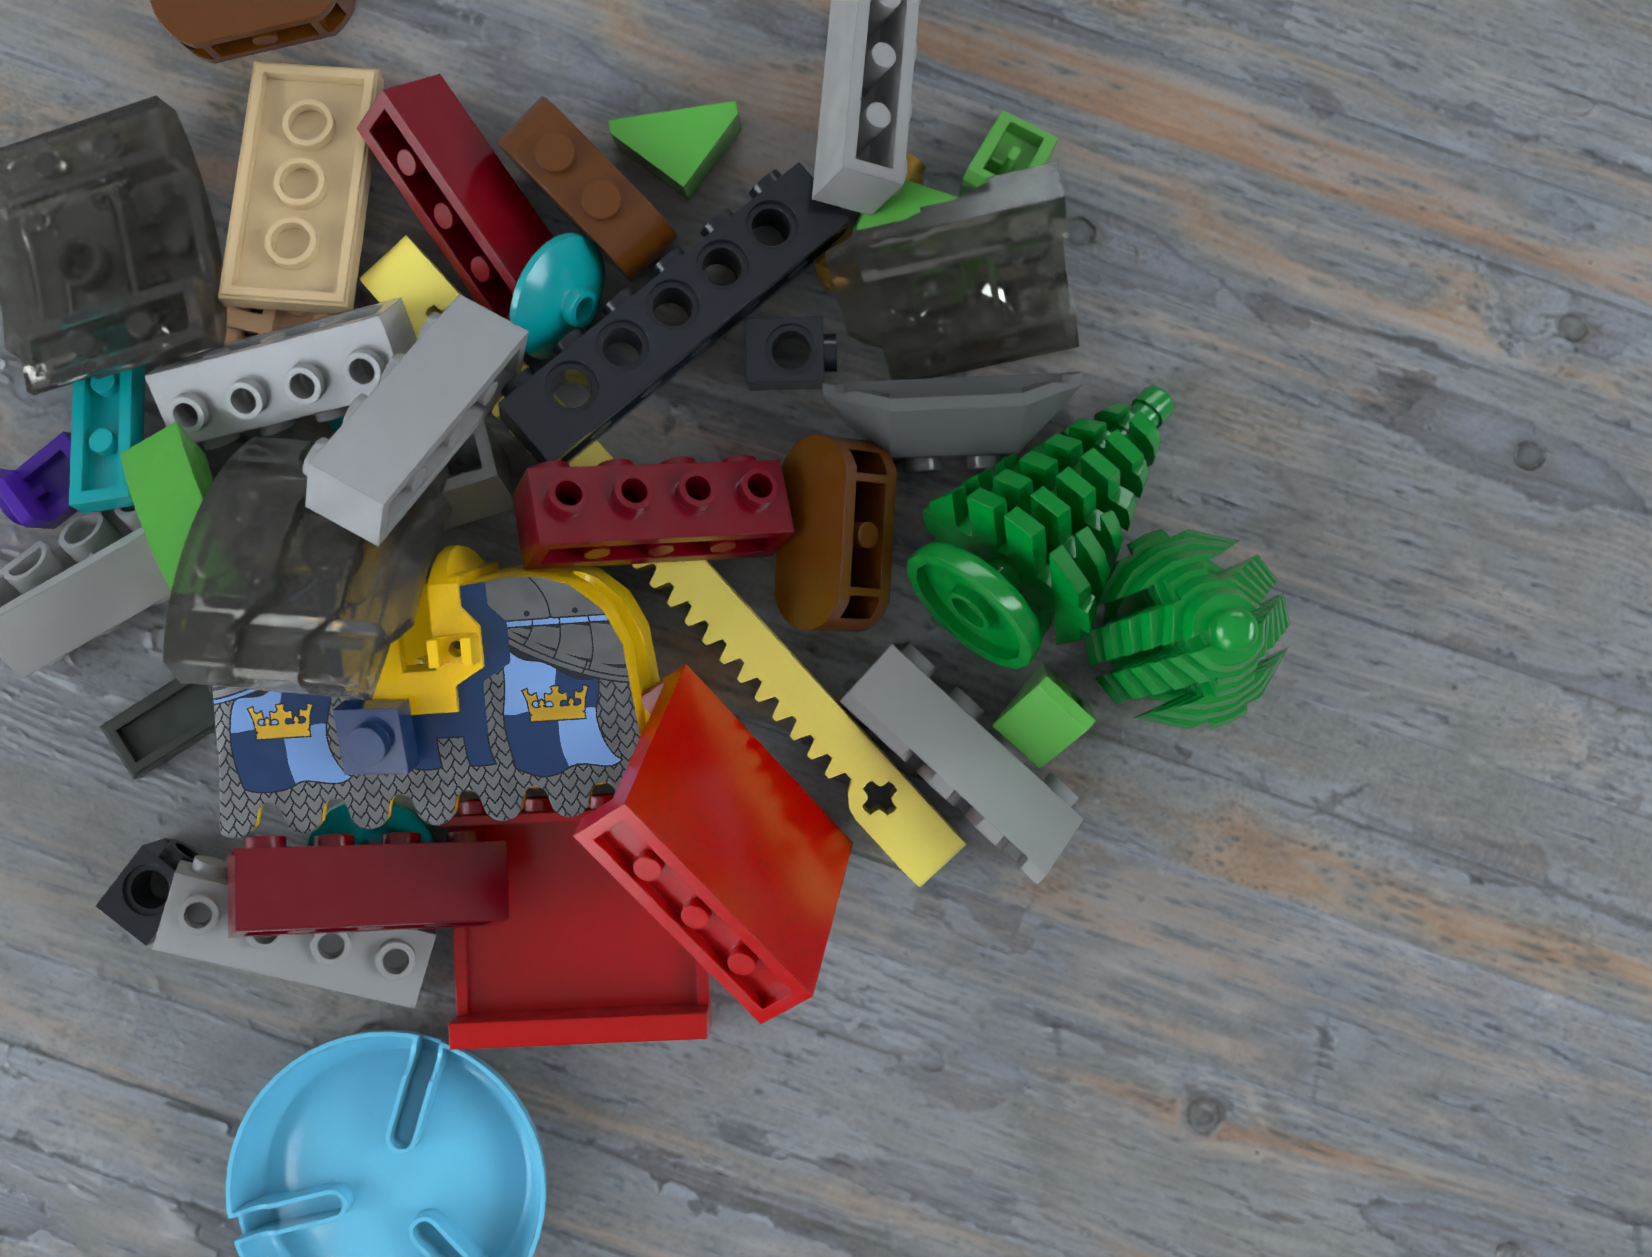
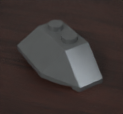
M1082 372L822 383L824 404L862 439L872 441L886 450L894 463H903V473L940 472L941 461L966 460L968 471H985L989 468L994 470L995 465L1003 458L1015 453L1018 455L1082 386Z

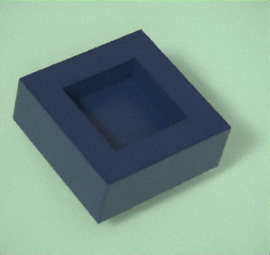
M409 699L344 700L333 709L345 775L409 774L420 763Z

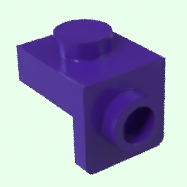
M63 431L16 470L0 468V509L14 523L26 528L56 529L78 511L69 506L70 432Z

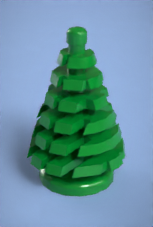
M1148 386L1132 401L1131 408L1128 404L1115 403L1097 412L1093 420L1079 418L1069 428L1063 430L1061 434L1056 433L1048 440L1029 449L1027 454L1019 459V462L1017 461V453L1003 458L995 465L993 477L991 468L964 481L960 484V487L945 492L932 500L930 506L923 510V520L926 531L935 536L936 541L916 550L908 559L906 572L915 594L928 612L953 637L971 651L996 665L1012 669L1028 666L1037 656L1042 638L1052 625L1051 614L1054 615L1056 645L1080 641L1085 633L1089 634L1096 618L1097 606L1100 603L1110 576V570L1114 567L1124 540L1121 528L1128 532L1136 509L1135 498L1138 497L1140 499L1149 475L1148 467L1153 465L1162 442L1157 428L1161 427L1174 411L1175 406L1171 396L1160 387Z
M1159 529L1144 534L1128 543L1127 547L1131 555L1116 561L1113 569L1110 570L1107 585L1098 605L1106 604L1103 623L1101 626L1092 629L1089 634L1085 633L1083 637L1089 666L1106 660L1114 668L1095 678L1114 704L1143 697L1154 701L1166 702L1133 718L1181 729L1194 728L1208 722L1212 730L1230 724L1245 715L1248 709L1246 704L1259 699L1265 692L1288 647L1259 661L1257 659L1264 657L1267 654V650L1275 646V642L1279 641L1281 635L1286 632V628H1289L1290 621L1284 592L1263 601V598L1267 596V593L1271 591V588L1274 587L1278 580L1258 554L1226 569L1210 561V559L1224 553L1240 540L1191 529L1169 537L1167 532Z

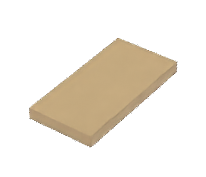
M254 61L218 299L224 306L339 314L354 309L374 153L356 128L383 90L384 79L380 70Z

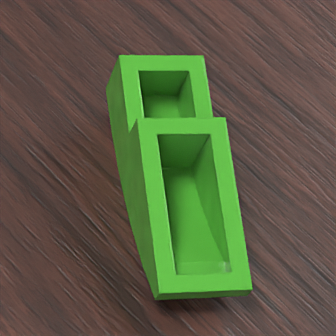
M176 421L120 453L126 482L138 518L161 573L183 617L192 625L249 593L250 587L231 510L215 492L207 455Z

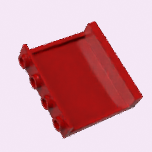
M684 664L641 693L643 707L649 712L650 717L612 800L580 820L573 837L762 1024L813 997L853 842L687 664Z
M615 793L592 794L590 805L582 814L574 817L562 816L552 808L548 796L525 797L524 808L515 818L507 821L495 820L485 812L481 799L460 800L458 802V811L448 822L439 825V827H448V833L466 830L485 831L486 841H506L509 920L495 926L453 928L457 1016L448 1024L449 1050L708 1039L712 1027L710 973L573 837L580 820L612 800Z

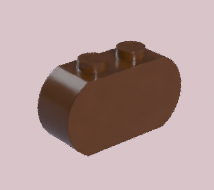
M150 0L156 18L174 38L197 57L215 64L336 36L348 23L356 0Z
M541 96L496 141L498 146L521 172L585 237L596 243L602 255L630 282H633L678 238L675 231L656 208L544 96Z
M819 434L809 435L802 438L792 447L782 465L795 532L776 554L774 597L782 616L790 625L797 629L862 632L873 627L881 619L890 603L897 470L889 453L872 441Z

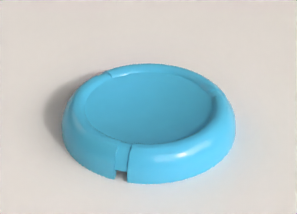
M381 1029L349 1034L319 1045L289 1063L260 1091L247 1110L234 1139L227 1166L226 1210L228 1219L239 1218L243 1234L234 1240V1244L240 1257H533L546 1213L547 1173L543 1147L536 1126L517 1092L498 1071L468 1049L449 1050V1040H441L424 1035L423 1032L412 1030Z

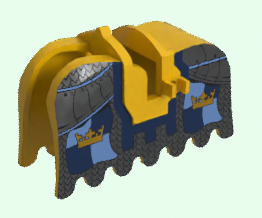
M358 536L357 547L348 556L346 561L312 563L253 583L249 586V593L231 602L213 640L211 670L219 758L220 832L228 838H240L252 833L260 824L263 805L265 803H273L281 809L286 825L295 832L308 833L319 828L324 822L327 803L334 798L342 800L347 805L352 821L358 826L374 829L382 826L391 816L393 799L400 794L408 796L413 800L418 816L428 824L440 825L448 822L455 815L459 796L463 791L478 794L485 812L495 820L507 821L515 818L524 808L525 795L528 788H543L547 792L552 808L560 815L567 817L580 815L591 803L594 785L609 783L616 792L650 717L649 712L643 707L641 693L659 682L660 678L649 622L630 590L598 567L524 570L523 565L500 569L497 561L485 562L472 549L459 545L446 546L437 555L432 565L429 579L409 576L404 557L394 546L385 543V540L378 547ZM456 641L460 642V647H454ZM409 699L420 763L409 774L345 775L333 709L344 700Z

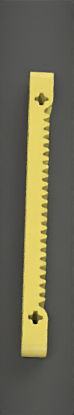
M407 235L359 278L380 303L402 297L416 338L422 325L433 312L442 314L459 294L464 296ZM524 360L522 363L521 371H523L526 368H529V366L526 364ZM553 393V397L555 398V400H556L560 405L566 407V406L560 401V399ZM504 396L501 397L492 410V413L498 419H500L498 403L504 399ZM595 441L569 464L570 467L597 466L601 462L614 458L598 441ZM708 560L632 564L635 569L641 571L656 567L649 583L653 588L662 589L670 585L674 586L667 604L673 608H678L688 603L691 605L684 621L688 626H696L704 622L709 624L702 639L705 645H712L724 640L727 645L719 659L723 664L738 659L744 662L737 677L740 683L758 677L762 683L754 698L758 702L772 697H776L779 700L772 718L776 722L790 716L797 720L790 734L794 741L808 735L814 738L807 756L811 760L825 754L831 757L825 769V775L828 779L843 773L850 777L848 804L855 820L918 887H922L967 845L952 825ZM871 781L880 787L888 781L895 786L890 792L893 802L892 807L887 810L880 804L874 805L871 809L866 807L864 803L868 799V792L865 785Z

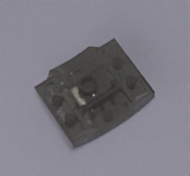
M155 95L0 148V304L4 329V349L21 359L27 393L38 395L88 378H105L155 361L168 365L224 347L227 307L218 299L223 267L218 236L200 170L175 109Z
M1057 162L987 177L986 183L955 200L920 207L919 213L906 220L852 231V237L824 252L848 336L864 344L883 349L891 380L936 378L1079 347L1077 316L1066 271L1063 239L1069 238L1066 201Z
M253 437L247 441L222 467L207 491L192 522L183 546L171 590L166 617L162 662L180 683L372 700L391 643L399 639L414 626L420 596L432 556L444 526L453 510L442 494L450 472L448 467L445 465L378 547L305 507L307 476L303 474V464L307 454L315 444L314 440Z

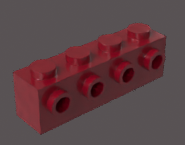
M441 74L383 89L356 129L477 304L510 321L512 296L523 269L538 249L554 237Z
M746 454L731 456L721 462L696 463L694 458L686 456L673 457L659 464L634 465L633 461L624 458L607 460L599 463L597 466L570 467V464L565 461H546L532 468H527L512 495L524 570L770 557L795 532L780 460L756 461L754 456Z
M480 830L450 832L446 834L447 842L421 843V833L418 832L381 835V844L355 845V835L353 834L319 835L314 837V846L287 847V837L269 835L245 838V848H234L227 857L228 938L498 925L509 920L506 841H486V832Z

